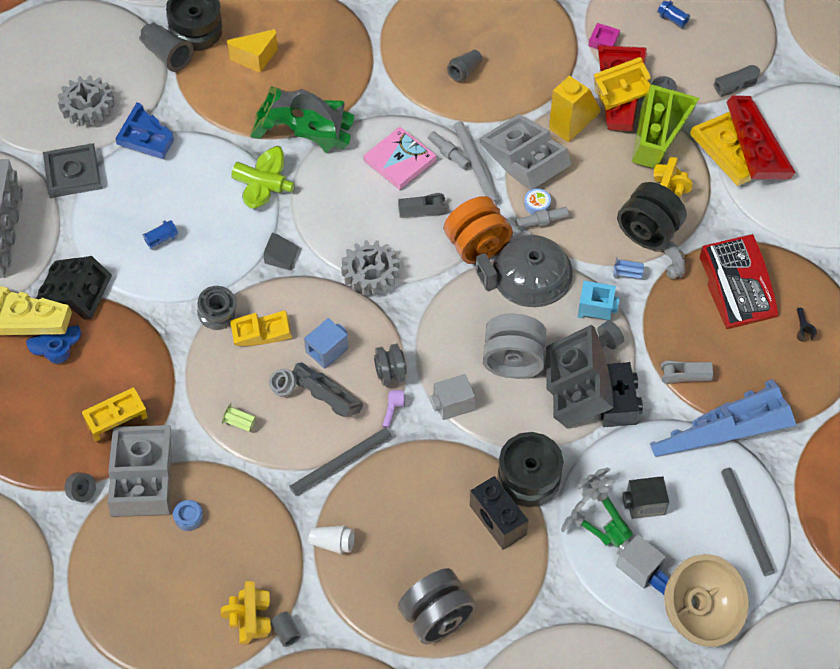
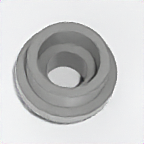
M288 369L275 371L269 380L270 388L278 396L286 397L290 395L296 387L295 374Z

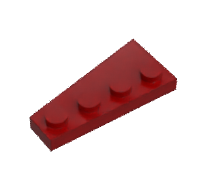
M731 95L726 103L751 179H791L796 172L752 97Z

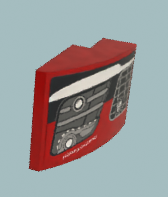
M753 234L702 246L699 258L709 279L707 286L726 329L778 317L777 304L769 274Z

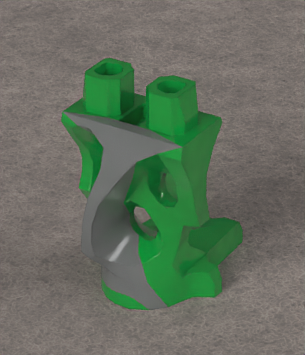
M271 86L264 102L256 112L255 123L250 137L261 139L267 130H271L273 126L286 124L295 131L294 136L316 142L325 153H328L332 147L344 150L350 143L351 135L341 131L340 128L348 131L354 122L355 115L344 110V101L322 100L303 89L285 91ZM294 109L301 110L303 116L296 117L292 111Z

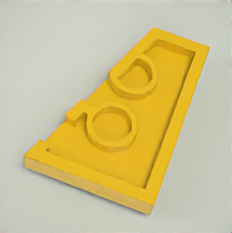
M730 112L692 127L690 135L736 186L753 180L750 177Z

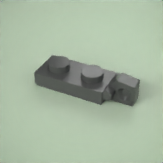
M303 362L296 363L292 372L296 376V384L298 386L306 387L311 391V395L314 398L326 402L332 407L333 412L339 416L348 417L360 413L363 402L325 374L316 373Z

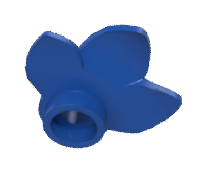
M72 326L67 328L65 334H40L39 336L27 339L26 344L32 354L44 355L52 363H62L69 358L71 346L79 341L81 330L79 326Z

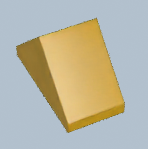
M275 29L227 40L230 61L261 73L278 50Z

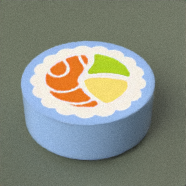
M542 189L530 190L525 195L524 200L526 211L532 215H535L536 211L544 209L548 211L551 203L550 195Z

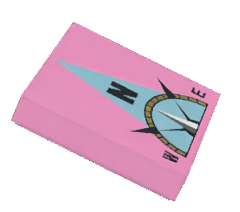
M398 127L363 155L364 162L401 190L436 161V154L403 128Z

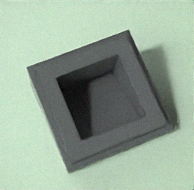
M271 233L264 250L265 264L290 270L299 247L280 235Z

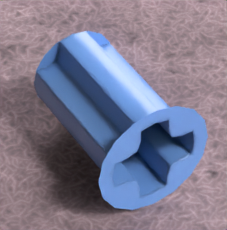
M617 257L613 277L619 275L641 279L644 263L621 260Z

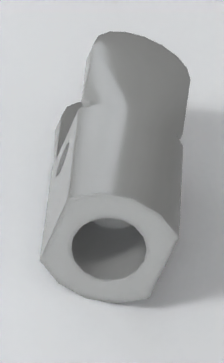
M669 360L662 362L660 365L661 370L664 371L662 382L665 384L709 382L713 379L712 362H679Z

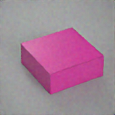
M597 23L590 36L588 47L598 49L597 45L615 46L620 30Z

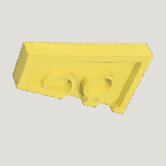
M0 286V335L66 333L72 315L68 305L44 298L38 300L29 297L27 293L19 292L17 294L11 292L6 287Z

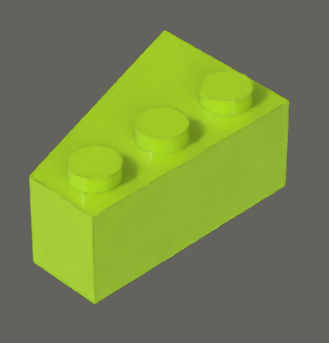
M651 84L642 102L632 163L655 168L656 164H660L690 118L700 98Z

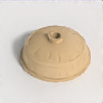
M700 554L685 559L675 568L665 588L664 604L669 621L685 639L696 645L716 647L726 644L739 634L745 624L749 608L745 583L736 568L721 557L711 554ZM692 598L695 599V607L692 605Z

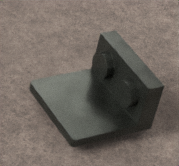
M93 256L56 260L50 266L49 273L43 285L39 288L36 299L44 298L67 304L84 320L92 319L112 274Z

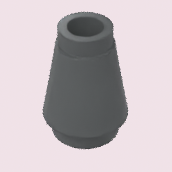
M474 49L451 59L447 66L449 76L455 81L466 80L482 62L481 53Z

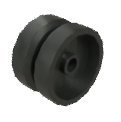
M219 0L167 1L168 31L191 42L194 51L210 48L218 42L222 35Z
M644 182L635 189L630 199L618 211L617 220L622 231L634 243L650 250H662L673 238L674 233L685 222L687 212L681 199L669 188L654 182Z
M536 432L519 433L510 438L501 449L498 464V481L517 505L525 507L541 506L552 500L559 490L564 463L562 451L554 440L544 434Z

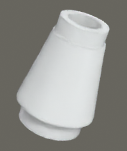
M347 525L312 527L310 530V545H315L316 547L341 555L345 552L350 553L354 546V530L349 529Z

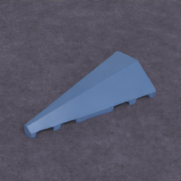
M771 379L765 382L766 388L754 394L752 390L744 393V398L732 403L727 402L692 421L693 426L683 432L676 429L670 432L671 437L658 442L653 441L650 443V446L656 457L797 425L790 405L782 397L779 386Z

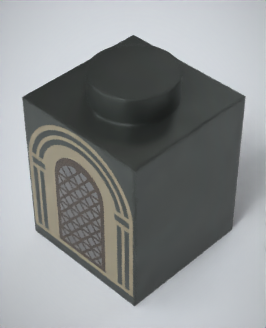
M664 476L629 480L627 490L623 492V504L625 509L630 510L631 519L666 515L669 498Z

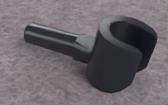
M800 307L797 309L800 322L797 339L803 341V332H808L812 341L817 330L812 324H808L804 309Z

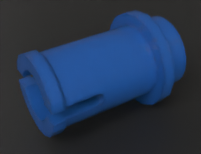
M664 0L657 11L662 19L667 18L680 28H683L690 18L689 14L674 6L671 0L669 2Z
M164 220L162 225L142 234L150 249L169 238L175 239V235L179 234L172 220L168 222Z

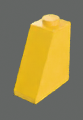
M570 75L553 90L549 130L568 143L601 112L591 90Z

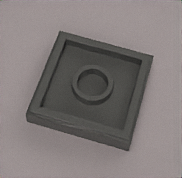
M94 143L43 152L50 198L102 189Z

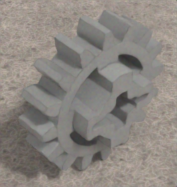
M91 75L87 77V80H83L79 76L78 82L69 80V87H61L63 93L58 94V106L64 119L69 118L72 124L78 120L80 126H83L85 121H89L91 125H94L95 119L103 121V114H111L110 108L114 107L113 92L107 82L102 84L100 77L93 81Z
M365 240L362 247L357 243L354 244L355 251L346 250V257H342L341 272L345 278V284H352V291L355 292L360 288L362 289V295H365L368 290H371L374 296L377 294L378 289H381L384 293L387 292V284L390 286L395 285V278H399V259H396L395 250L389 252L388 244L379 247V241L376 240L373 245H369L368 240ZM384 262L388 265V270L385 268ZM353 266L356 267V271H357L356 274H355V272L353 271Z

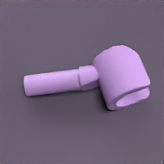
M392 390L389 392L388 408L382 427L389 428L395 412V406L404 407L405 396L403 390Z

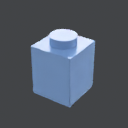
M329 318L304 338L306 353L324 369L349 349L346 329L341 324H335Z

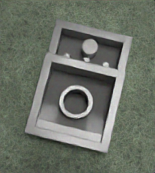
M520 114L479 138L480 143L499 165L530 190H533L571 166L568 148L552 140L549 130Z
M171 425L113 428L108 470L110 477L108 507L111 517L169 515L171 494Z

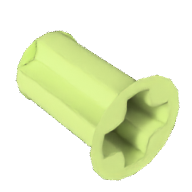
M230 403L223 416L222 424L226 422L250 432L255 424L256 416L231 407Z

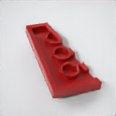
M597 45L600 72L639 57L643 60L644 65L646 63V47ZM639 98L605 110L607 130L633 131Z

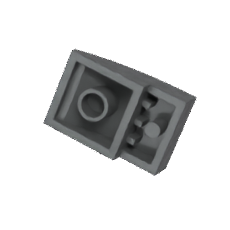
M592 324L546 346V390L553 395V418L565 428H570L614 408L607 362L598 334Z

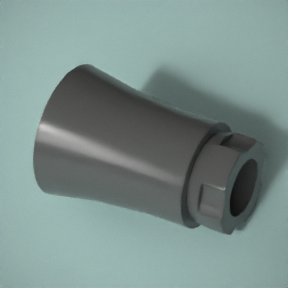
M155 22L147 23L141 29L140 42L156 55L171 72H178L189 64L194 52L191 42L176 36Z

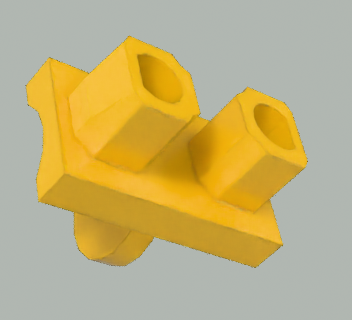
M670 157L668 164L655 165L653 176L655 182H661V185L669 188L678 197H681L682 194L691 192L693 182L688 178V173L678 169V158Z
M246 581L244 583L245 589L238 592V597H229V605H225L220 609V616L224 619H229V627L236 628L239 626V644H249L252 638L267 637L271 630L270 619L256 617L255 611L267 610L270 602L269 591L255 589V582Z

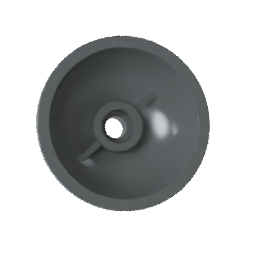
M526 235L510 241L497 254L493 262V267L497 272L496 288L506 299L520 306L543 307L550 305L566 294L572 282L573 269L568 256L556 242L543 236Z

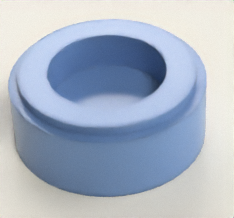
M185 500L177 504L173 511L176 526L184 531H192L198 528L203 521L201 506L192 500Z

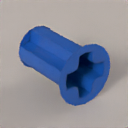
M660 567L648 583L664 595L670 577L661 571Z

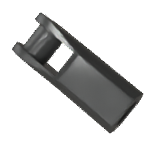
M749 65L738 71L715 78L714 88L719 96H723L743 88L752 87L757 83L760 69L755 65Z
M434 193L421 197L398 199L400 217L443 215L447 212V207L443 204L445 196L442 193Z

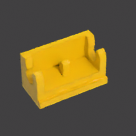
M641 57L593 74L595 92L605 110L646 96L651 85L648 81L651 77Z
M134 387L82 411L89 432L92 433L95 442L101 440L99 434L139 415L142 420L148 418L146 408Z

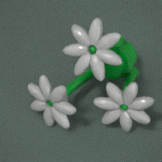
M610 468L599 469L595 474H591L579 482V490L587 485H591V488L582 492V500L572 509L571 515L566 518L561 531L564 532L573 522L578 527L581 525L593 533L605 546L612 542L617 548L634 533L621 518L608 497L609 486L616 482L615 479H609L608 477L600 479L611 470ZM591 498L592 500L597 499L599 502L601 501L612 517L603 526L606 531L605 533H602L584 520L585 516L579 513L585 502Z

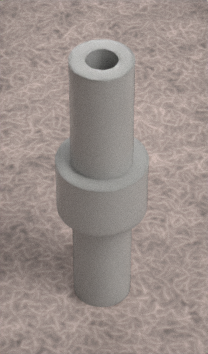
M435 131L429 134L428 139L440 149V153L448 160L452 159L463 170L469 167L471 162L458 152V147L451 141L447 142Z
M567 207L550 211L544 209L536 211L535 215L516 219L515 222L517 229L534 225L541 227L549 225L550 221L569 217Z

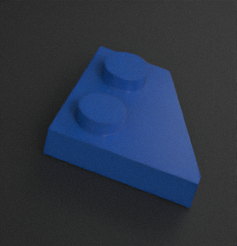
M136 102L115 139L117 145L164 159L174 141V136L165 126L160 125L159 120L154 115L150 116L144 110L141 103Z

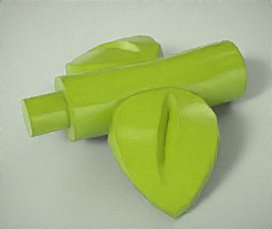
M274 146L263 152L257 158L255 168L238 161L234 164L231 178L247 184L242 193L243 202L247 207L255 209L265 205L271 197L270 191L282 193L284 190L292 193L295 183L287 181L286 176L280 175L285 162L281 146Z

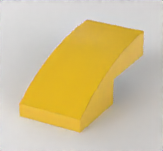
M286 310L260 318L257 313L230 320L235 346L263 345L293 338L289 315Z

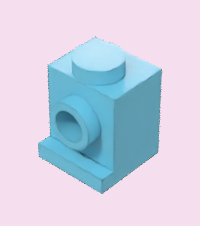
M583 281L577 318L583 319V316L610 320L611 313H617L620 297H614L616 286Z

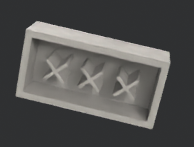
M0 159V278H5L6 268L11 266L10 245L15 243L14 223L19 221L17 206L18 202H21L23 198L22 186H18L17 171L13 170L10 159Z

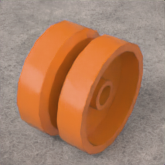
M488 196L472 198L459 205L445 220L443 227L445 235L455 245L461 259L468 264H476L477 256L486 253L488 259L495 256L508 244L513 234L512 226L501 215L500 209L494 200Z

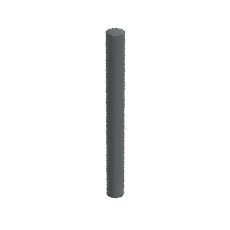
M386 427L296 481L289 486L292 493L296 496L391 437L390 431Z
M725 468L721 471V474L764 576L772 575L775 570L732 468Z

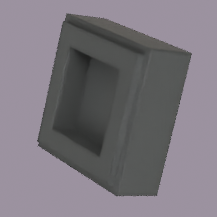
M486 253L477 256L476 274L485 290L491 291L496 289L497 272Z

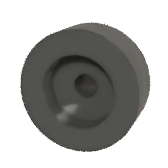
M607 320L597 328L602 348L607 346L610 349H616L624 343V336L614 322Z
M75 472L65 482V493L73 501L87 502L93 497L96 490L94 478L86 473Z

